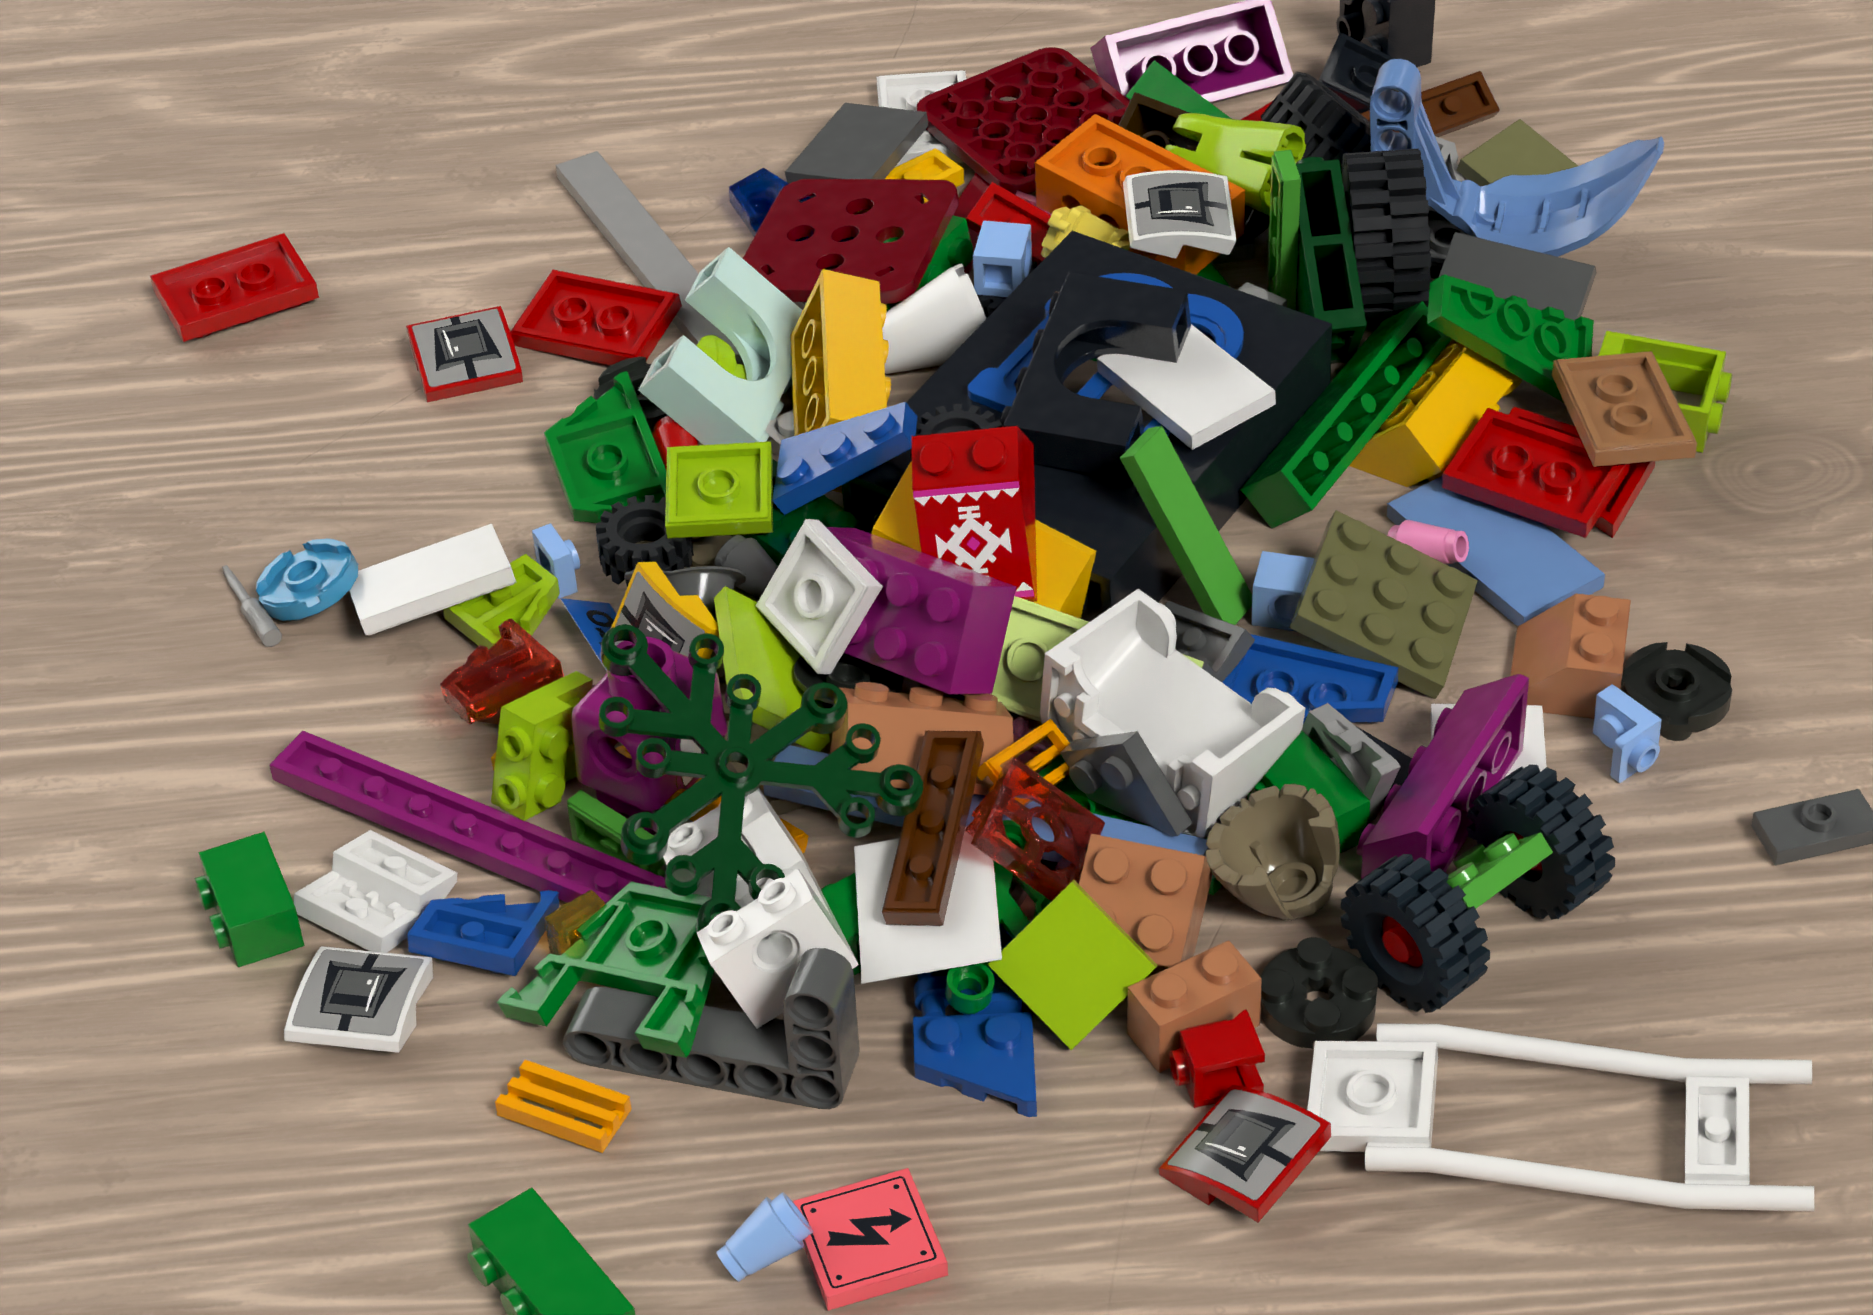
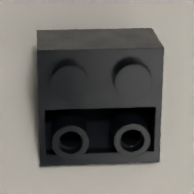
M1340 0L1339 17L1336 22L1338 35L1343 33L1395 59L1408 60L1416 67L1429 64L1432 59L1435 0Z

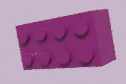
M826 527L883 586L844 653L948 694H992L1016 586L856 528Z

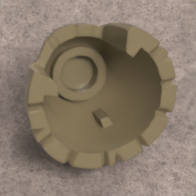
M1284 784L1281 790L1277 786L1261 789L1250 794L1249 800L1241 799L1240 806H1231L1220 817L1221 823H1215L1206 842L1208 850H1206L1208 864L1215 878L1241 903L1265 915L1292 921L1316 913L1330 899L1333 879L1340 859L1338 824L1334 811L1321 793L1317 795L1316 790L1311 788L1307 791L1305 786L1297 784Z

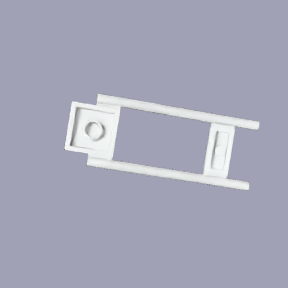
M1378 1023L1377 1041H1315L1307 1110L1331 1123V1138L1320 1151L1365 1152L1366 1171L1429 1172L1682 1209L1815 1212L1814 1186L1750 1185L1749 1084H1812V1060L1680 1058L1442 1024ZM1438 1048L1685 1082V1184L1431 1148Z

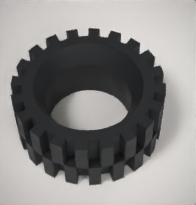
M1403 149L1344 153L1342 181L1366 324H1380L1383 320L1421 301L1428 307L1431 282L1430 226L1428 225L1429 209L1428 200H1426V179L1424 177L1423 160H1421L1420 150Z

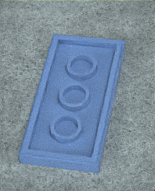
M1442 476L1387 503V518L1396 525H1400L1405 520H1412L1455 531H1464L1469 541L1467 558L1464 562H1455L1447 565L1477 579L1475 591L1516 626L1527 622L1576 593L1591 595L1604 587L1605 574L1544 524L1442 488Z

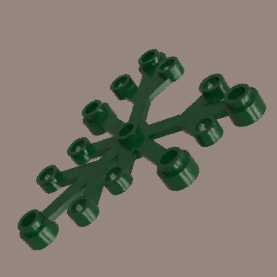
M622 624L609 629L605 633L601 646V660L605 668L619 676L634 675L666 712L634 709L627 699L611 697L606 699L599 709V726L601 730L612 737H621L627 733L693 740L704 753L671 750L664 740L659 738H648L639 744L635 763L637 770L643 776L659 778L666 774L702 779L654 814L640 812L629 817L625 821L621 832V849L623 854L630 861L640 865H649L659 861L667 851L669 833L721 796L717 837L692 856H675L666 866L665 884L673 894L679 896H687L694 893L698 889L700 881L714 871L711 899L706 901L699 909L696 933L709 925L712 921L711 915L715 912L738 911L741 909V906L735 902L737 874L748 884L749 894L754 900L758 898L762 890L756 883L759 879L771 878L775 880L785 877L783 871L776 865L763 864L741 840L745 797L755 792L760 785L812 790L838 818V825L841 831L847 836L854 838L863 837L870 832L875 818V810L868 800L861 797L852 798L850 794L875 797L878 806L885 813L893 816L908 815L918 807L923 792V781L915 769L907 765L896 764L885 768L881 773L851 770L859 763L871 762L878 754L881 737L877 729L869 724L860 723L852 726L846 734L845 743L816 765L769 761L809 731L817 734H830L842 726L847 711V698L837 686L831 683H817L810 686L802 696L799 709L750 743L753 711L760 702L761 685L752 675H735L729 680L725 695L726 704L730 708L726 741L711 724L716 670L722 664L724 645L717 636L703 633L693 638L690 643L688 660L693 668L689 700L647 654L648 642L641 630L632 625ZM629 641L634 643L635 646L629 650H622L615 645V642ZM701 648H709L716 653V656L704 659L696 651ZM745 688L750 690L753 696L749 699H739L733 692L736 689ZM824 698L831 700L835 705L831 708H821L815 703V700ZM612 711H619L625 714L627 718L622 722L615 723L610 721L606 715ZM856 738H866L871 742L872 747L869 749H859L852 741ZM650 752H656L662 755L664 760L658 764H650L644 760L643 756ZM738 762L745 765L747 769L741 773H734L727 769L726 764ZM892 780H903L910 785V788L900 791L895 789L890 782ZM858 811L864 814L867 820L856 824L851 822L846 815L849 812ZM645 827L653 829L656 835L651 839H641L635 834V831L638 828ZM678 869H686L693 874L694 878L688 882H680L672 874Z

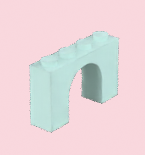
M728 247L699 272L685 301L717 327L733 343L743 360L747 380L727 372L683 335L654 359L638 391L703 445L766 442L768 440L769 434L765 430L769 421L774 420L784 406V403L780 401L782 394L792 386L790 335L803 311Z

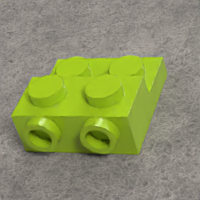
M575 671L501 707L491 796L492 804L525 821L562 802L565 782L577 777L572 711L592 689L593 679Z

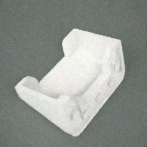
M1137 589L1045 653L1040 705L1041 722L1043 724L1052 719L1070 743L1077 739L1138 731L1193 822L1182 834L1206 839L1214 824L1221 823L1220 817L1231 806H1238L1240 804V800L1249 794L1300 734L1306 708L1298 703L1292 695L1282 692L1277 688L1268 687L1254 697L1252 704L1175 649L1177 635L1174 615L1165 605L1156 602Z

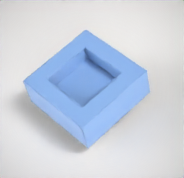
M551 523L532 530L537 563L558 578L560 591L558 599L578 592L575 570L580 568V559L571 540L563 541Z

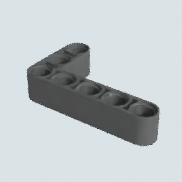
M827 948L807 950L801 956L784 1000V1020L774 1018L756 1029L744 1012L704 1005L692 1049L687 1058L643 1049L635 1035L636 1030L659 997L607 987H593L584 992L563 1040L566 1052L575 1060L589 1066L817 1109H832L843 1101L860 1052L854 972L851 963L836 951Z

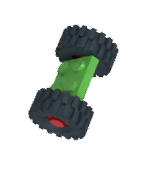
M1529 764L1525 768L1521 766L1472 802L1474 806L1468 810L1467 819L1473 823L1467 827V833L1469 838L1477 840V844L1453 860L1457 870L1449 875L1440 868L1432 872L1430 861L1422 857L1414 861L1412 854H1403L1400 857L1396 855L1348 888L1345 892L1346 897L1341 900L1340 908L1346 912L1340 917L1342 927L1351 931V935L1346 937L1350 949H1358L1361 955L1359 959L1376 973L1378 978L1377 987L1380 990L1385 986L1390 989V998L1398 1004L1406 1000L1410 1010L1418 1012L1423 1008L1425 1013L1434 1012L1466 990L1486 973L1488 967L1484 963L1490 960V950L1482 946L1488 940L1486 930L1477 927L1475 921L1480 918L1476 908L1495 894L1500 892L1505 898L1513 895L1516 898L1515 906L1525 912L1532 907L1534 917L1544 919L1549 915L1550 919L1554 920L1567 915L1602 889L1613 876L1609 871L1615 867V857L1607 852L1614 848L1611 836L1603 835L1600 830L1606 826L1601 814L1593 816L1588 809L1593 803L1584 793L1578 797L1573 792L1576 784L1567 777L1560 782L1557 781V773L1553 769L1546 767L1540 772L1538 765Z

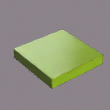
M771 441L667 447L665 516L667 538L773 533V453Z
M1075 880L1001 951L1002 960L991 961L988 964L1070 1050L1081 1042L1128 996L1129 986L1144 980L1158 966Z

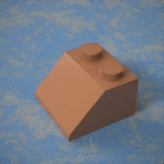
M1576 593L1517 627L1510 676L1521 674L1529 677L1527 705L1542 706L1543 713L1594 719L1597 694L1611 684L1619 689L1621 688L1631 600Z

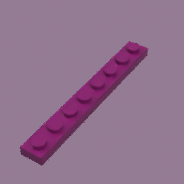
M303 730L269 764L272 779L278 783L538 891L559 892L560 900L593 914L630 882L667 888L664 877Z

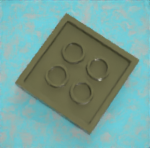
M1335 510L1325 528L1289 628L1343 655L1399 667L1398 682L1436 699L1444 688L1478 580L1367 526L1361 521Z

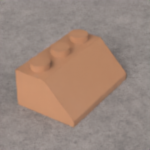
M859 682L856 683L855 689L840 688L847 698V711L842 726L832 734L830 752L832 753L845 743L846 734L852 726L865 723L875 727L881 737L879 751L874 760L868 763H859L851 770L881 773L885 768L896 764L907 765L916 770L925 731H981L984 741L980 761L981 766L984 762L1014 743L1013 717L1002 702H998V698L992 694H965L964 699L943 697L944 693L942 691L928 687H913L910 689V694L889 692V688L882 684ZM856 738L852 741L859 749H869L872 747L871 742L866 738ZM1015 759L1001 767L1007 775L1015 771ZM977 776L973 794L993 796L988 790L994 785L989 777L981 781ZM892 780L890 782L894 788H910V785L903 780Z

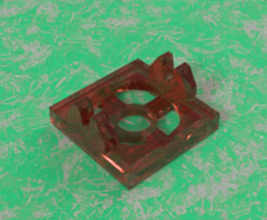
M1013 757L1003 766L995 787L973 811L971 816L974 819L966 827L965 831L973 836L971 842L973 846L1047 899L1053 901L1073 880L1079 884L1091 834L1101 835L1105 822L1020 760ZM1014 798L1030 799L1040 804L1041 807L1037 806L1028 809ZM1003 814L1020 825L1022 834L1027 841L1024 850L1012 843L1006 836ZM1032 817L1040 818L1050 826L1054 834L1053 842L1042 839L1035 832L1032 826ZM1056 851L1063 856L1053 870L1040 863L1044 852Z

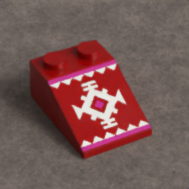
M1018 426L911 436L912 490L921 552L1016 586V597L1037 602L1034 444Z

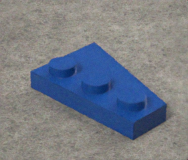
M906 402L781 440L772 501L785 515L912 448L911 436H916L917 415Z
M1250 634L1255 639L1254 643L1234 670L1222 682L1251 704L1254 697L1268 687L1277 688L1282 692L1289 693L1298 703L1306 708L1303 724L1309 711L1327 703L1351 723L1383 722L1398 683L1399 667Z

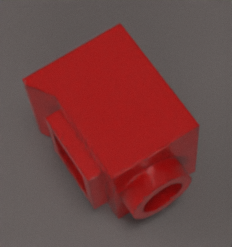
M1247 1009L1240 1012L1232 1020L1227 1021L1226 1019L1180 1031V1049L1169 1051V1063L1176 1086H1186L1194 1108L1216 1104L1231 1085L1248 1087L1264 1092V1084L1255 1064L1265 1062V1053Z

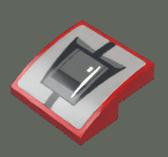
M501 306L406 326L427 403L523 382L517 352Z
M1231 1085L1160 1166L1159 1175L1207 1205H1210L1217 1197L1259 1223L1331 1138V1123L1280 1097L1248 1087Z

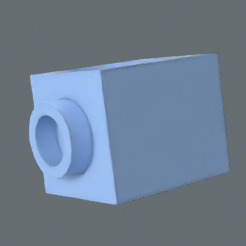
M983 221L973 254L974 289L977 295L1008 297L1029 276L1032 265L1031 224Z
M1262 551L1253 583V626L1295 631L1289 628L1314 558Z

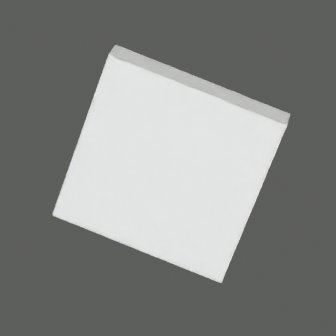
M805 519L758 600L756 607L817 674H831L883 586L819 520Z

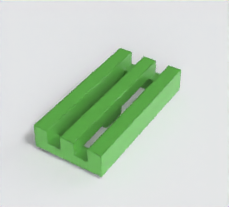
M582 790L567 800L573 841L665 878V871L661 869L665 864L663 857L653 864L640 865L630 861L623 854L621 849V832L627 818ZM638 828L635 831V834L641 839H651L654 837V835L643 828Z

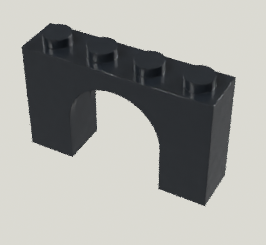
M1068 272L1061 291H1055L1051 297L1049 319L1045 328L1039 329L1035 335L1033 357L1028 367H1023L1019 372L1016 385L1017 394L1012 406L1004 408L1000 420L1003 427L1018 426L1034 444V464L1131 480L1120 457L1145 432L1141 406L1081 396L1066 388L1063 383L1075 368L1091 359L1106 354H1123L1177 363L1191 328L1187 290Z

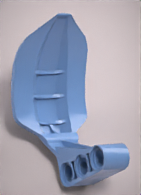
M1391 59L1385 62L1379 69L1370 100L1371 152L1403 149L1420 150L1427 187L1426 200H1428L1429 206L1470 236L1557 257L1589 244L1609 230L1626 213L1648 180L1664 149L1662 136L1650 140H1636L1578 167L1547 175H1510L1489 185L1479 186L1471 180L1460 182L1452 179L1421 101V75L1414 64L1403 59Z

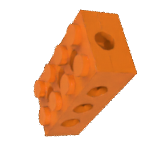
M1094 114L1035 162L1036 206L1052 214L1054 210L1062 207L1072 210V208L1082 205L1091 210V214L1118 229L1123 228L1128 231L1123 182L1126 176L1168 170L1212 172ZM1228 181L1237 240L1244 234L1245 189ZM1184 244L1176 259L1133 248L1128 250L1195 275L1221 254Z

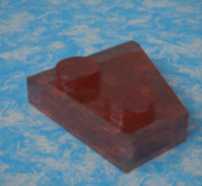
M512 618L504 621L499 626L501 638L489 650L487 647L479 645L467 657V661L463 666L455 669L440 683L444 701L469 725L494 716L501 710L502 706L564 677L560 660Z

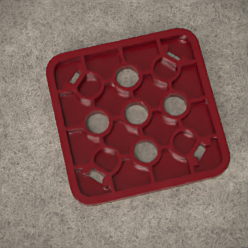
M1046 47L929 94L919 100L917 111L927 112L928 127L926 130L989 184L994 182L1016 195L1017 191L1026 194L1036 191L1035 162L1057 145L1051 141L1066 138L1094 114L1119 125L1130 100L1068 51L1056 47ZM1003 97L1017 98L1016 100L1012 101L1000 100V98ZM1068 102L1079 103L1080 105L1064 106L1062 104ZM1029 118H1040V119H1043L1042 121H1039V122H1028V121H1025L1026 119H1029ZM991 134H1003V135H1005L1004 137H1001V138H990V137H987L988 135H991ZM1022 172L1027 173V176L1010 175V173Z
M797 180L784 186L779 192L743 259L792 302H807L822 269L840 265L838 268L830 271L879 281L881 303H897L903 301L917 290L940 240L958 207L959 197L957 188L952 182L946 180ZM808 196H815V197H813V198H811V199H808V200H806V201H804V202H802V203L799 201V200H801V199H803V198H806V197H808ZM861 210H869L862 214H854ZM802 237H810L803 241H795ZM854 237L852 240L839 242L842 239ZM895 237L899 238L896 241L884 243V241L887 239Z

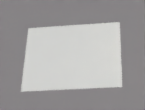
M990 822L965 827L943 926L886 925L882 909L899 839L854 846L862 984L1002 960Z

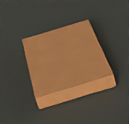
M1653 352L1553 361L1552 377L1593 467L1695 458L1697 442Z

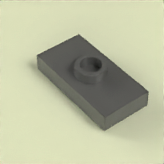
M1859 789L1753 813L1751 826L1775 866L1873 844V810Z

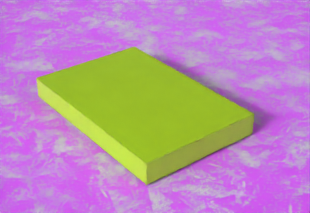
M725 586L714 597L719 637L724 645L723 664L726 684H728L732 677L738 674H749L759 681L761 685L760 702L753 711L752 722L770 730L801 706L804 691L800 689L794 680V666L801 655L757 609L756 601ZM739 688L733 692L739 699H749L753 696L752 692L745 688ZM816 699L815 703L819 707L824 708L823 701ZM809 731L795 741V743L809 750L820 752L830 742L829 734H817Z

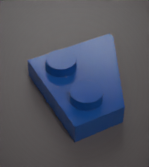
M552 890L540 891V902L513 905L505 904V894L485 895L476 899L448 898L431 900L407 934L409 952L516 976L560 910L559 892Z
M1032 1012L913 1017L914 1070L916 1079L939 1087H954L963 1095L983 1102L988 1094L1016 1103L1018 1114L1026 1117H1037Z

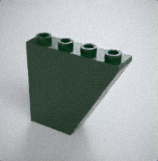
M1308 157L1296 162L1301 178L1296 311L1332 323L1331 364L1348 362L1357 352L1367 325L1339 159L1324 161L1321 157ZM1268 236V239H1267L1268 252H1269V236Z

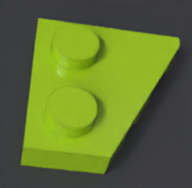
M527 554L510 563L516 580L513 585L443 609L444 617L448 622L505 668L513 665L560 594L558 578Z

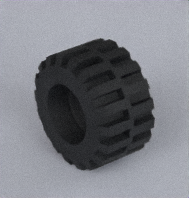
M1296 72L1260 116L1262 121L1301 127L1305 133L1306 150L1302 159L1308 157H1321L1324 161L1339 159L1341 176L1344 153L1371 152L1370 122L1331 89L1306 73Z

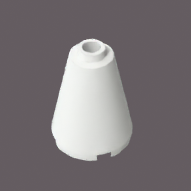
M962 263L949 268L886 312V319L882 328L883 339L888 340L889 343L885 374L943 365L986 320L979 298L968 274L964 273Z

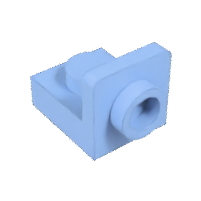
M1611 684L1596 696L1593 734L1599 737L1603 744L1613 749L1610 776L1618 783H1621L1636 772L1646 771L1656 761L1660 752L1659 737L1662 719Z

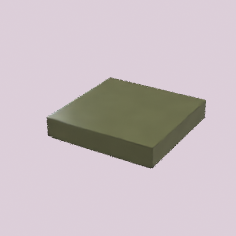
M1519 119L1461 158L1457 171L1466 179L1475 182L1479 186H1485L1510 175H1547L1578 167V165Z

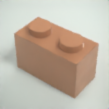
M1228 940L1129 986L1127 1034L1158 1073H1161L1170 1068L1169 1051L1180 1049L1181 1030L1226 1019L1227 1021L1232 1020L1246 1009L1254 1028L1260 1026L1262 978Z

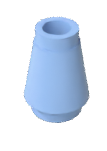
M782 1192L773 1200L766 1197L726 1241V1245L717 1251V1255L730 1274L740 1282L746 1276L752 1275L804 1248L803 1240L812 1234L813 1230L798 1207Z

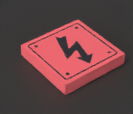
M909 1168L793 1201L813 1230V1233L803 1240L804 1249L828 1311L948 1276L946 1257Z

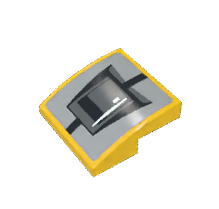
M637 562L611 628L622 624L632 625L641 630L646 637L660 639L668 644L673 651L685 656L689 655L690 643L697 635L709 633L719 638L718 624L698 595L679 596L656 562ZM622 641L615 642V645H618ZM701 648L696 651L704 659H710L713 652L709 648Z

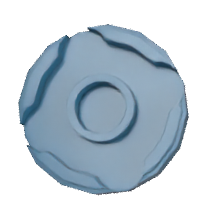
M330 538L310 540L303 544L304 551L293 555L291 550L278 555L266 566L257 581L256 591L259 595L258 599L268 615L282 621L300 620L318 614L337 603L352 588L358 577L359 564L345 542Z

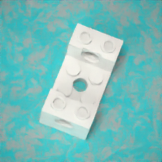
M759 787L755 792L745 797L741 840L763 864L776 865L783 871L785 877L775 880L771 878L759 879L756 883L762 890L758 898L754 900L749 894L748 884L737 874L735 902L741 906V909L720 913L708 926L697 932L710 965L756 1029L783 1013L786 994L801 956L807 950L827 948L844 956L851 963L852 969L859 965L801 849ZM720 804L717 808L693 823L683 824L671 833L668 839L667 851L663 856L666 865L675 856H692L717 837ZM678 869L672 874L680 882H688L694 878L693 874L686 869ZM714 871L700 881L698 889L693 894L711 897Z

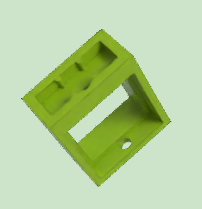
M1606 331L1598 356L1651 351L1671 390L1703 395L1699 407L1678 403L1697 442L1696 451L1703 453L1708 434H1718L1724 404L1717 402L1727 403L1730 392L1732 373L1724 372L1726 351Z

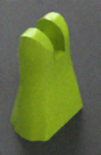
M1199 113L1179 115L1172 128L1178 134L1199 142L1196 151L1174 145L1165 146L1166 150L1214 174L1227 176L1229 182L1245 189L1246 206L1270 216L1272 155H1274L1275 151L1291 150L1296 163L1302 159L1306 150L1305 133L1301 127L1265 121L1221 118Z

